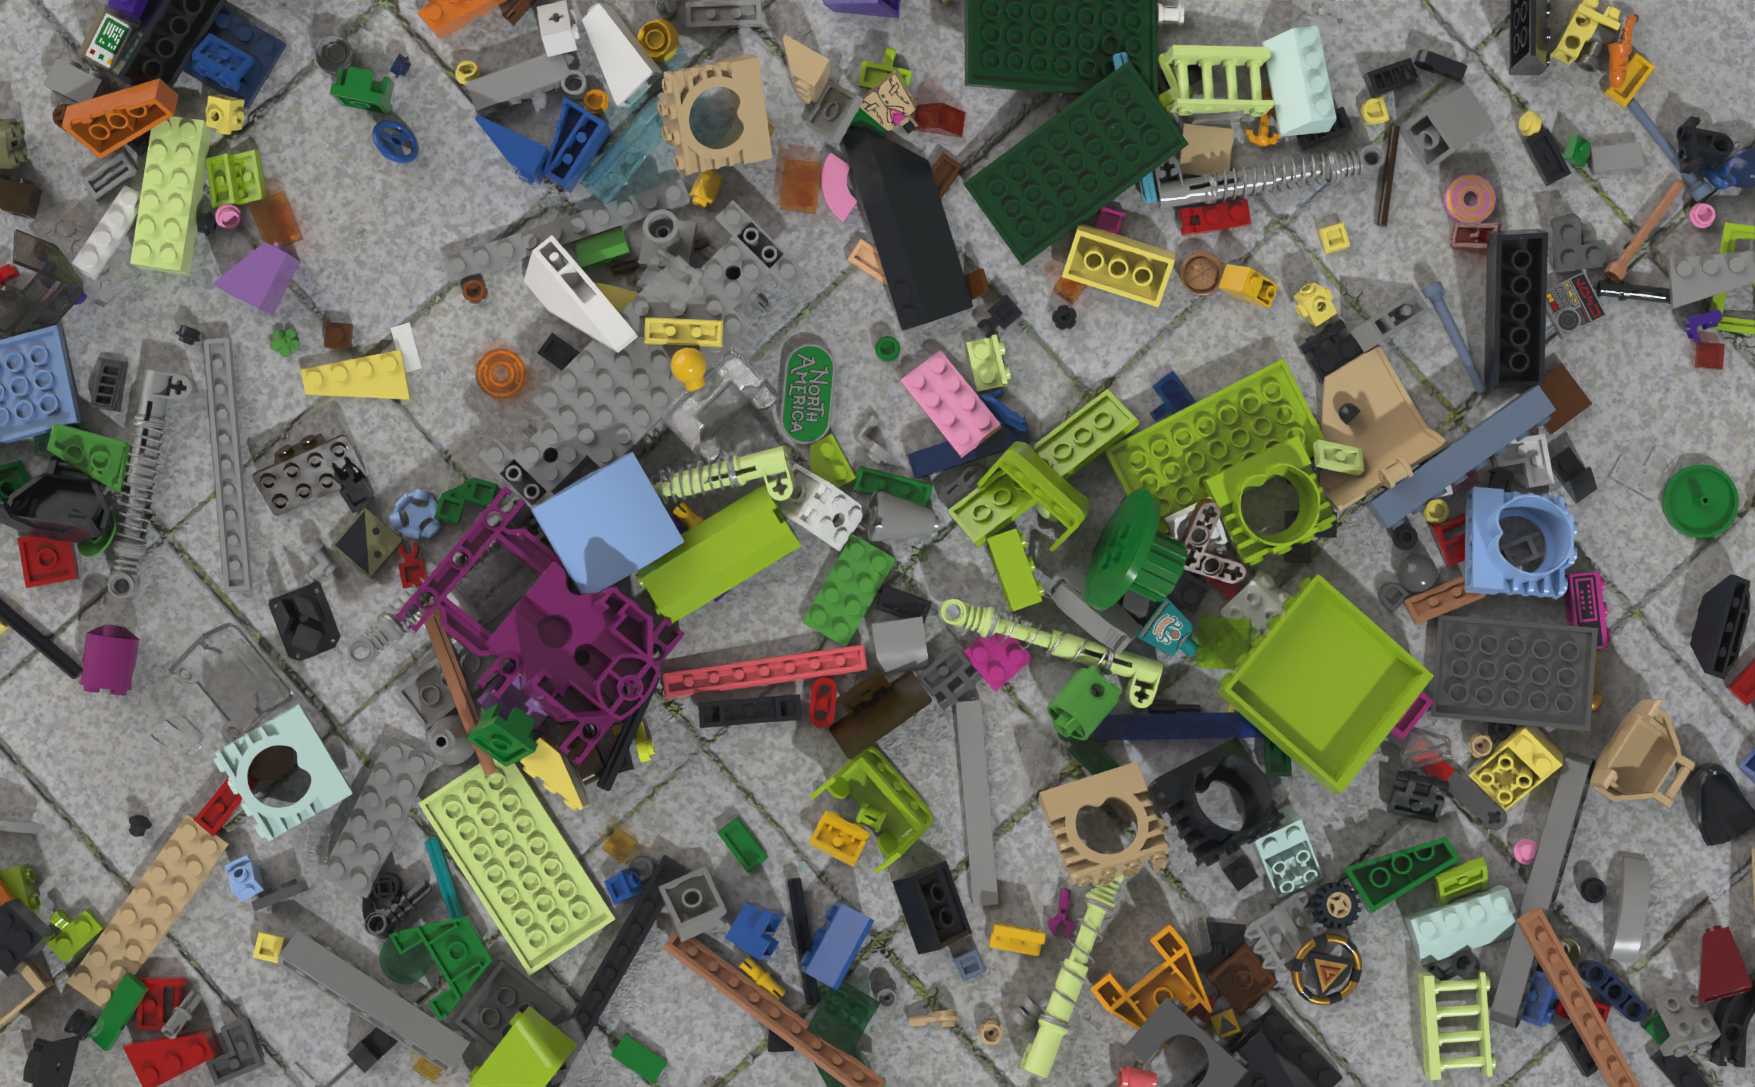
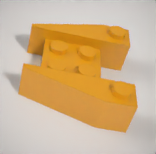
M1170 921L1150 937L1151 943L1165 959L1128 990L1111 970L1090 986L1091 992L1107 1011L1136 1030L1140 1029L1166 997H1170L1172 1000L1177 997L1188 1007L1185 1010L1186 1012H1189L1199 1003L1205 1007L1209 1014L1212 1012V1006L1188 944ZM1169 1041L1163 1045L1164 1048L1169 1047Z

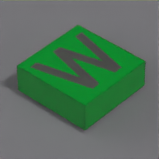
M1658 1011L1642 1027L1660 1045L1670 1037Z

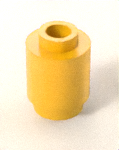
M710 169L699 173L689 194L692 198L691 202L701 208L712 206L722 186V176Z

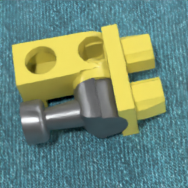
M1583 0L1572 11L1563 32L1550 52V56L1570 65L1578 58L1586 41L1591 44L1587 54L1581 55L1577 65L1584 71L1596 72L1600 64L1597 59L1603 47L1613 40L1621 25L1618 22L1621 11L1608 6L1602 15L1595 11L1599 3L1598 0Z

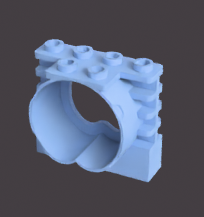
M1473 487L1466 492L1465 592L1496 595L1497 593H1505L1506 595L1520 594L1521 596L1532 595L1540 598L1551 597L1552 599H1558L1563 596L1568 587L1565 569L1573 565L1577 558V548L1574 547L1577 523L1574 521V514H1567L1568 506L1565 503L1564 496L1534 495V493L1520 494L1515 491L1508 493L1504 492V489ZM1507 517H1519L1537 527L1545 542V556L1537 570L1532 573L1522 571L1511 565L1502 556L1499 550V539L1503 531L1499 525V520Z

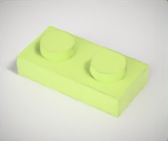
M1317 440L1313 443L1315 467L1356 476L1364 472L1362 449L1324 440Z

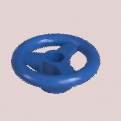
M383 120L374 126L372 131L374 144L385 158L397 163H409L416 159L419 153L418 142L407 127L392 120ZM393 128L401 132V134L391 135L382 129ZM408 140L411 145V152L405 156L402 146L403 142Z

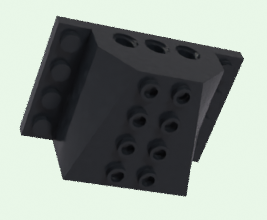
M1273 1005L1259 1018L1251 1019L1241 1029L1242 1032L1237 1033L1225 1046L1232 1054L1236 1051L1248 1061L1246 1066L1250 1069L1235 1087H1334L1343 1078ZM1209 1062L1183 1087H1197L1207 1074Z

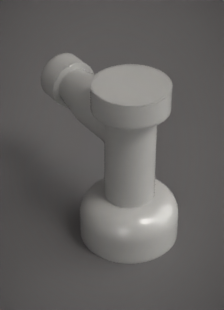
M319 538L313 540L302 550L307 556H314L319 562L310 573L304 576L305 580L310 584L323 573L328 577L339 568L322 551L323 543Z

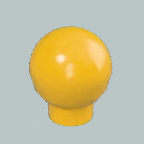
M683 348L677 351L670 363L671 372L675 378L684 383L686 391H695L706 385L703 377L706 371V360L703 354L694 348Z

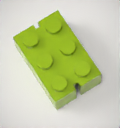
M1017 528L987 538L985 543L1009 611L1013 612L1042 602L1041 596L1045 595L1040 580L1035 582L1032 572L1036 571L1032 557H1026L1024 548L1027 547L1023 532L1018 533Z

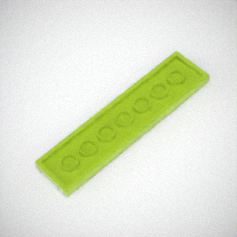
M1107 389L1031 448L1059 475L1067 480L1137 427L1139 422ZM1001 469L981 487L976 488L947 510V512L978 548L987 541V538L994 536L1038 501Z

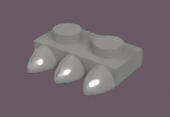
M1305 891L1291 894L1273 907L1298 950L1309 939L1323 933L1325 934L1327 930L1326 927H1323L1322 923H1313L1317 917H1313L1311 913L1314 912V908H1304L1310 895L1309 892Z
M1271 909L1251 921V924L1245 931L1244 937L1246 938L1260 937L1254 946V953L1265 954L1269 952V955L1262 964L1264 969H1276L1294 959L1298 951L1275 909Z

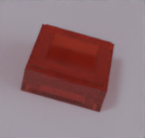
M1697 342L1694 368L1722 370L1725 344Z

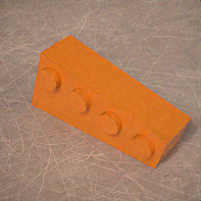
M159 78L67 106L62 128L101 159L174 116L179 95Z

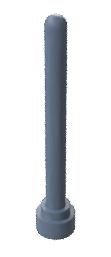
M1631 100L1628 103V108L1680 172V164L1677 159L1678 152L1636 100ZM1693 171L1690 174L1680 173L1691 186L1690 191L1692 193L1690 195L1696 202L1714 190L1708 182L1705 183L1703 180H1699Z
M1438 281L1422 289L1425 298H1429L1430 302L1433 301L1477 393L1483 395L1486 393L1487 388L1442 297L1444 296L1443 290L1445 289L1441 281Z

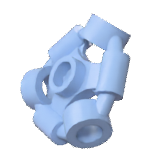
M415 489V491L409 494L405 493L394 504L396 507L393 513L390 514L393 529L403 533V537L418 541L420 538L431 539L441 529L440 521L434 519L439 502L434 500L431 492ZM413 498L429 503L426 507H418L413 504ZM401 511H405L409 518V525L406 527ZM432 518L433 521L421 531L420 526L426 519Z

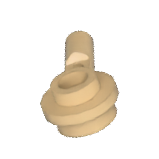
M942 1010L928 1013V1015L909 1016L910 1027L925 1026L928 1023H940V1027H955V1022L960 1021V1016H957V1010Z

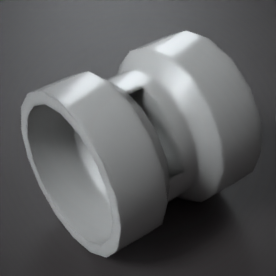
M1026 995L1021 1001V1006L1014 1008L1009 1015L1025 1031L1029 1032L1033 1027V1022L1039 1019L1040 1014H1044V1012L1037 1003Z

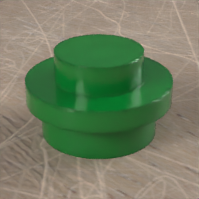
M891 336L879 339L875 346L877 357L885 362L895 360L900 354L899 342Z

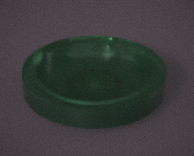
M388 938L381 948L379 962L383 973L390 980L400 984H410L418 981L428 972L432 956L424 942L417 944L400 955L392 940Z

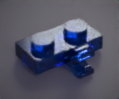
M1174 371L1152 386L1163 401V404L1154 409L1150 415L1157 421L1169 411L1173 415L1196 403V400Z

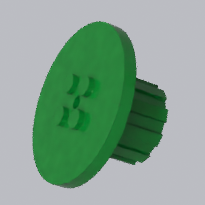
M1146 488L1135 490L1124 499L1109 519L1097 541L1086 572L1085 602L1088 606L1099 611L1106 610L1113 606L1128 589L1152 601L1161 602L1176 587V583L1185 568L1184 565L1188 556L1187 545L1157 530L1160 518V500L1156 493Z

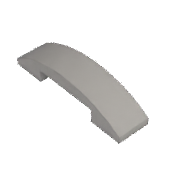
M1622 857L1619 877L1622 887L1615 933H1611L1608 958L1635 963L1647 918L1650 863L1645 860Z

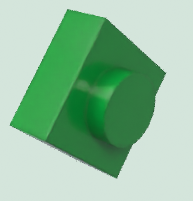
M1569 134L1563 159L1576 167H1585L1586 160L1590 154L1591 143L1578 134Z

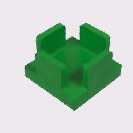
M339 67L336 83L331 84L330 94L341 106L391 115L392 104L390 100L394 82L385 76L383 82L374 81V73L370 70L349 67L348 71H346L345 68Z
M497 703L483 712L478 725L469 731L466 739L499 763L508 767L535 752L538 743L534 740L538 732L534 729L532 730L535 720L518 707L511 710L507 721L498 715L502 706Z

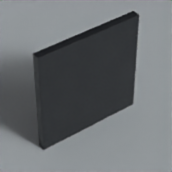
M1194 920L1192 957L1198 972L1209 973L1242 945L1245 940L1246 925Z

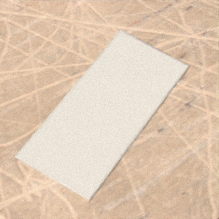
M410 322L391 327L396 351L401 350L403 352L406 373L421 369L422 365Z

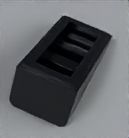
M1411 58L1375 69L1363 76L1371 98L1387 95L1420 81ZM1402 67H1407L1410 79H1406ZM1397 69L1402 82H1397L1394 70ZM1386 73L1389 74V77L1393 85L1389 86L1388 81L1385 77ZM1380 76L1384 88L1380 89L1376 77Z
M1343 106L1335 109L1336 118L1341 129H1338L1336 123H1334L1331 128L1332 133L1321 132L1322 137L1318 138L1317 133L1310 134L1313 140L1311 142H1308L1305 134L1296 135L1302 152L1348 134L1352 130Z
M102 358L91 397V408L121 412L128 362ZM108 367L120 368L118 373L107 372ZM106 377L117 378L116 383L106 382ZM104 387L114 388V391L106 392ZM103 396L111 397V402L102 401Z

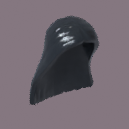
M1711 762L1698 766L1692 772L1689 784L1695 801L1697 824L1707 846H1715L1734 840L1755 825V810L1746 801L1735 779L1725 767Z

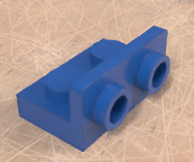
M211 33L192 52L193 68L200 75L208 76L217 81L222 87L229 88L235 92L240 88L239 80L254 64V57Z
M1535 970L1521 1020L1540 1027H1546L1547 1023L1551 1024L1555 1014V1009L1552 1008L1554 999H1559L1544 972Z

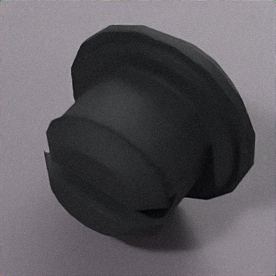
M135 815L129 818V832L132 836H144L146 829L152 826L150 820L143 815Z

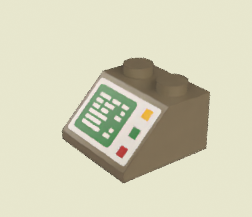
M100 8L78 54L95 67L110 73L137 28Z

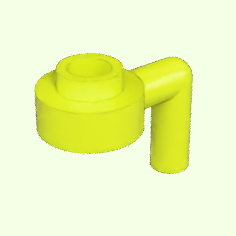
M641 721L635 734V743L639 759L642 763L652 760L651 755L655 754V748L652 739H647L644 724ZM623 724L612 726L614 736L619 735Z

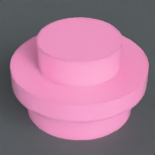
M1698 203L1689 212L1690 222L1697 228L1709 227L1713 224L1716 217L1714 208L1707 203Z
M225 204L216 210L215 220L219 226L225 229H233L241 221V213L235 205Z
M1521 839L1515 844L1513 854L1519 863L1529 865L1534 863L1539 847L1533 840Z

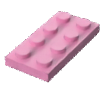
M941 350L900 380L901 384L961 458L1002 428L999 421Z

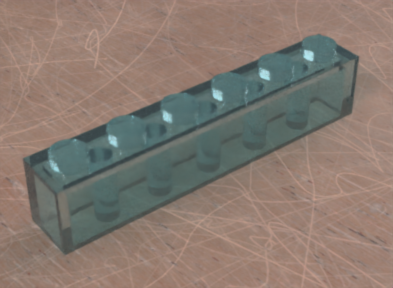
M662 87L579 182L595 199L605 205L608 204L663 140L661 134L663 120L657 109V102L660 101L659 93L664 92Z

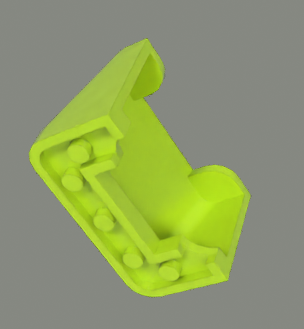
M529 1006L523 1014L518 1011L509 1022L512 1028L484 1064L481 1067L477 1064L467 1076L471 1079L468 1085L470 1087H545L578 1044Z

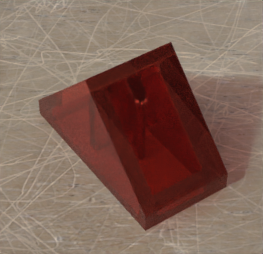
M944 103L917 105L914 120L918 123V126L913 131L962 138L966 112Z
M1455 222L1450 247L1487 256V231H1501L1502 225L1500 223Z

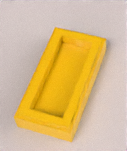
M1637 52L1633 53L1627 63V75L1623 85L1619 88H1613L1609 85L1603 94L1622 108H1625L1656 66Z

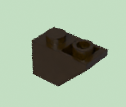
M0 174L1 210L11 215L36 220L42 190L35 187L33 181L18 178V182L10 181L9 176Z

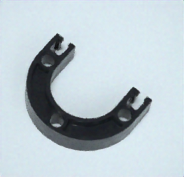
M1755 972L1749 974L1753 985L1750 991L1720 999L1714 1012L1713 1019L1721 1035L1711 1044L1710 1062L1718 1066L1727 1067V1062L1724 1061L1726 1046L1731 1045V1058H1728V1063L1734 1067L1745 1068L1747 1029L1755 1013ZM1732 1027V1035L1726 1038V1029Z

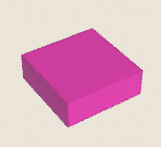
M1104 206L1099 211L1095 227L1119 235L1126 212Z

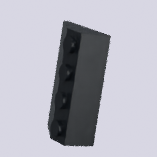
M1510 0L1509 75L1539 76L1549 67L1550 53L1547 52V43L1550 40V28L1547 27V18L1550 15L1551 6L1547 0Z

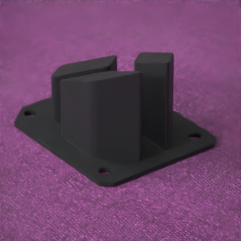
M314 582L270 600L268 605L288 657L302 661L336 647L341 636L321 584ZM315 589L319 590L317 594L314 592ZM301 614L308 617L306 622L300 621L299 617ZM296 653L300 654L299 658L295 657Z
M77 1036L52 1042L37 1038L34 1041L33 1049L29 1052L24 1067V1082L33 1084L32 1087H68L80 1041Z

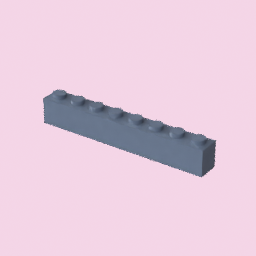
M1539 385L1529 388L1412 470V477L1409 479L1405 477L1395 483L1396 486L1392 489L1386 488L1366 502L1365 505L1382 529L1391 527L1393 530L1405 522L1403 517L1410 512L1415 515L1426 507L1425 502L1430 498L1434 500L1440 498L1447 493L1445 489L1452 483L1455 486L1468 478L1467 472L1473 468L1477 471L1489 463L1487 458L1494 453L1496 456L1501 455L1510 448L1508 444L1514 439L1519 442L1530 434L1529 429L1534 425L1540 427L1552 419L1549 415L1556 411V409Z

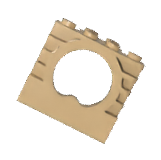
M744 54L721 59V62H710L706 65H695L687 69L681 68L677 71L664 72V79H662L664 92L659 93L660 101L657 102V109L663 120V126L661 127L662 138L667 144L675 147L676 155L673 160L677 171L685 176H689L692 173H703L709 169L716 170L723 166L730 167L737 163L748 164L772 158L758 56ZM714 87L730 89V99L727 105L733 112V125L719 142L709 147L703 146L695 139L690 129L689 115L691 107L696 98L704 91Z
M1137 761L1040 792L1038 802L1048 829L1051 828L1054 842L1057 844L1059 855L1062 857L1063 866L1067 870L1071 885L1078 884V886H1084L1091 882L1092 885L1097 883L1101 886L1113 882L1116 877L1124 875L1127 878L1136 875L1145 861L1157 862L1166 858L1170 846L1164 837L1163 828L1159 825V818L1153 810V803L1147 795L1148 788ZM1102 804L1115 805L1124 810L1135 822L1138 828L1136 838L1128 848L1119 853L1101 854L1088 848L1079 838L1076 830L1077 813L1079 811L1092 812L1095 807H1099Z

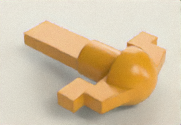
M1271 109L1264 116H1260L1258 136L1253 135V130H1245L1248 141L1259 147L1275 145L1276 140L1281 138L1279 134L1273 133L1272 138L1268 137Z

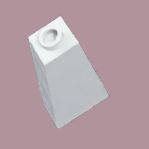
M597 3L588 9L587 15L582 19V22L617 106L630 108L664 73L612 6Z

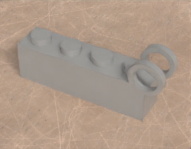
M546 53L466 82L478 115L486 118L498 114V110L506 107L508 109L517 108L525 100L531 98L532 100L541 99L546 96L547 92L553 90L557 92L564 90L566 96L574 101L584 99L585 94L589 91V84L585 76L578 70L569 69L564 53L550 57ZM573 80L582 81V86L576 91L568 90V85Z

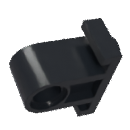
M1690 116L1679 126L1676 133L1679 144L1677 159L1680 164V173L1690 174L1699 165L1705 167L1718 166L1734 150L1732 139L1724 133L1696 128L1700 123V118Z

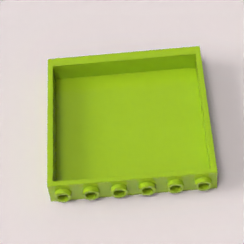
M1316 574L1311 577L1306 576L1297 585L1299 591L1295 596L1290 595L1281 606L1284 609L1279 615L1275 614L1266 623L1268 629L1264 634L1259 633L1250 643L1252 646L1251 650L1247 654L1244 652L1234 663L1237 667L1233 672H1227L1219 681L1221 686L1216 693L1334 795L1340 794L1346 789L1434 675L1323 577Z

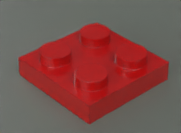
M31 536L17 538L26 588L80 579L73 542Z

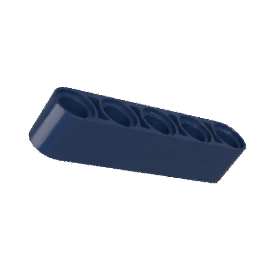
M1027 421L1021 423L1028 428L1026 431H1019L1015 427L1004 423L1001 424L1002 428L962 458L948 441L908 454L914 478L919 479L1004 452L1016 441L1027 444L1033 442Z

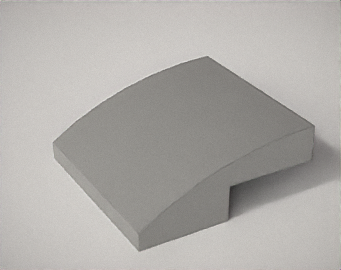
M922 616L872 623L878 669L882 673L929 666Z

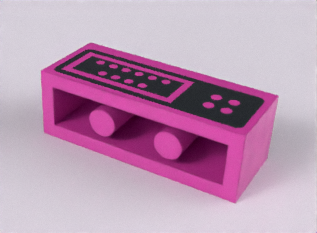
M1600 571L1565 575L1568 580L1567 591L1564 593L1567 625L1598 628L1597 649L1608 648L1611 635L1609 628L1606 627L1605 617L1608 615V608L1606 602H1603L1602 592L1605 590V582L1603 577L1600 576Z

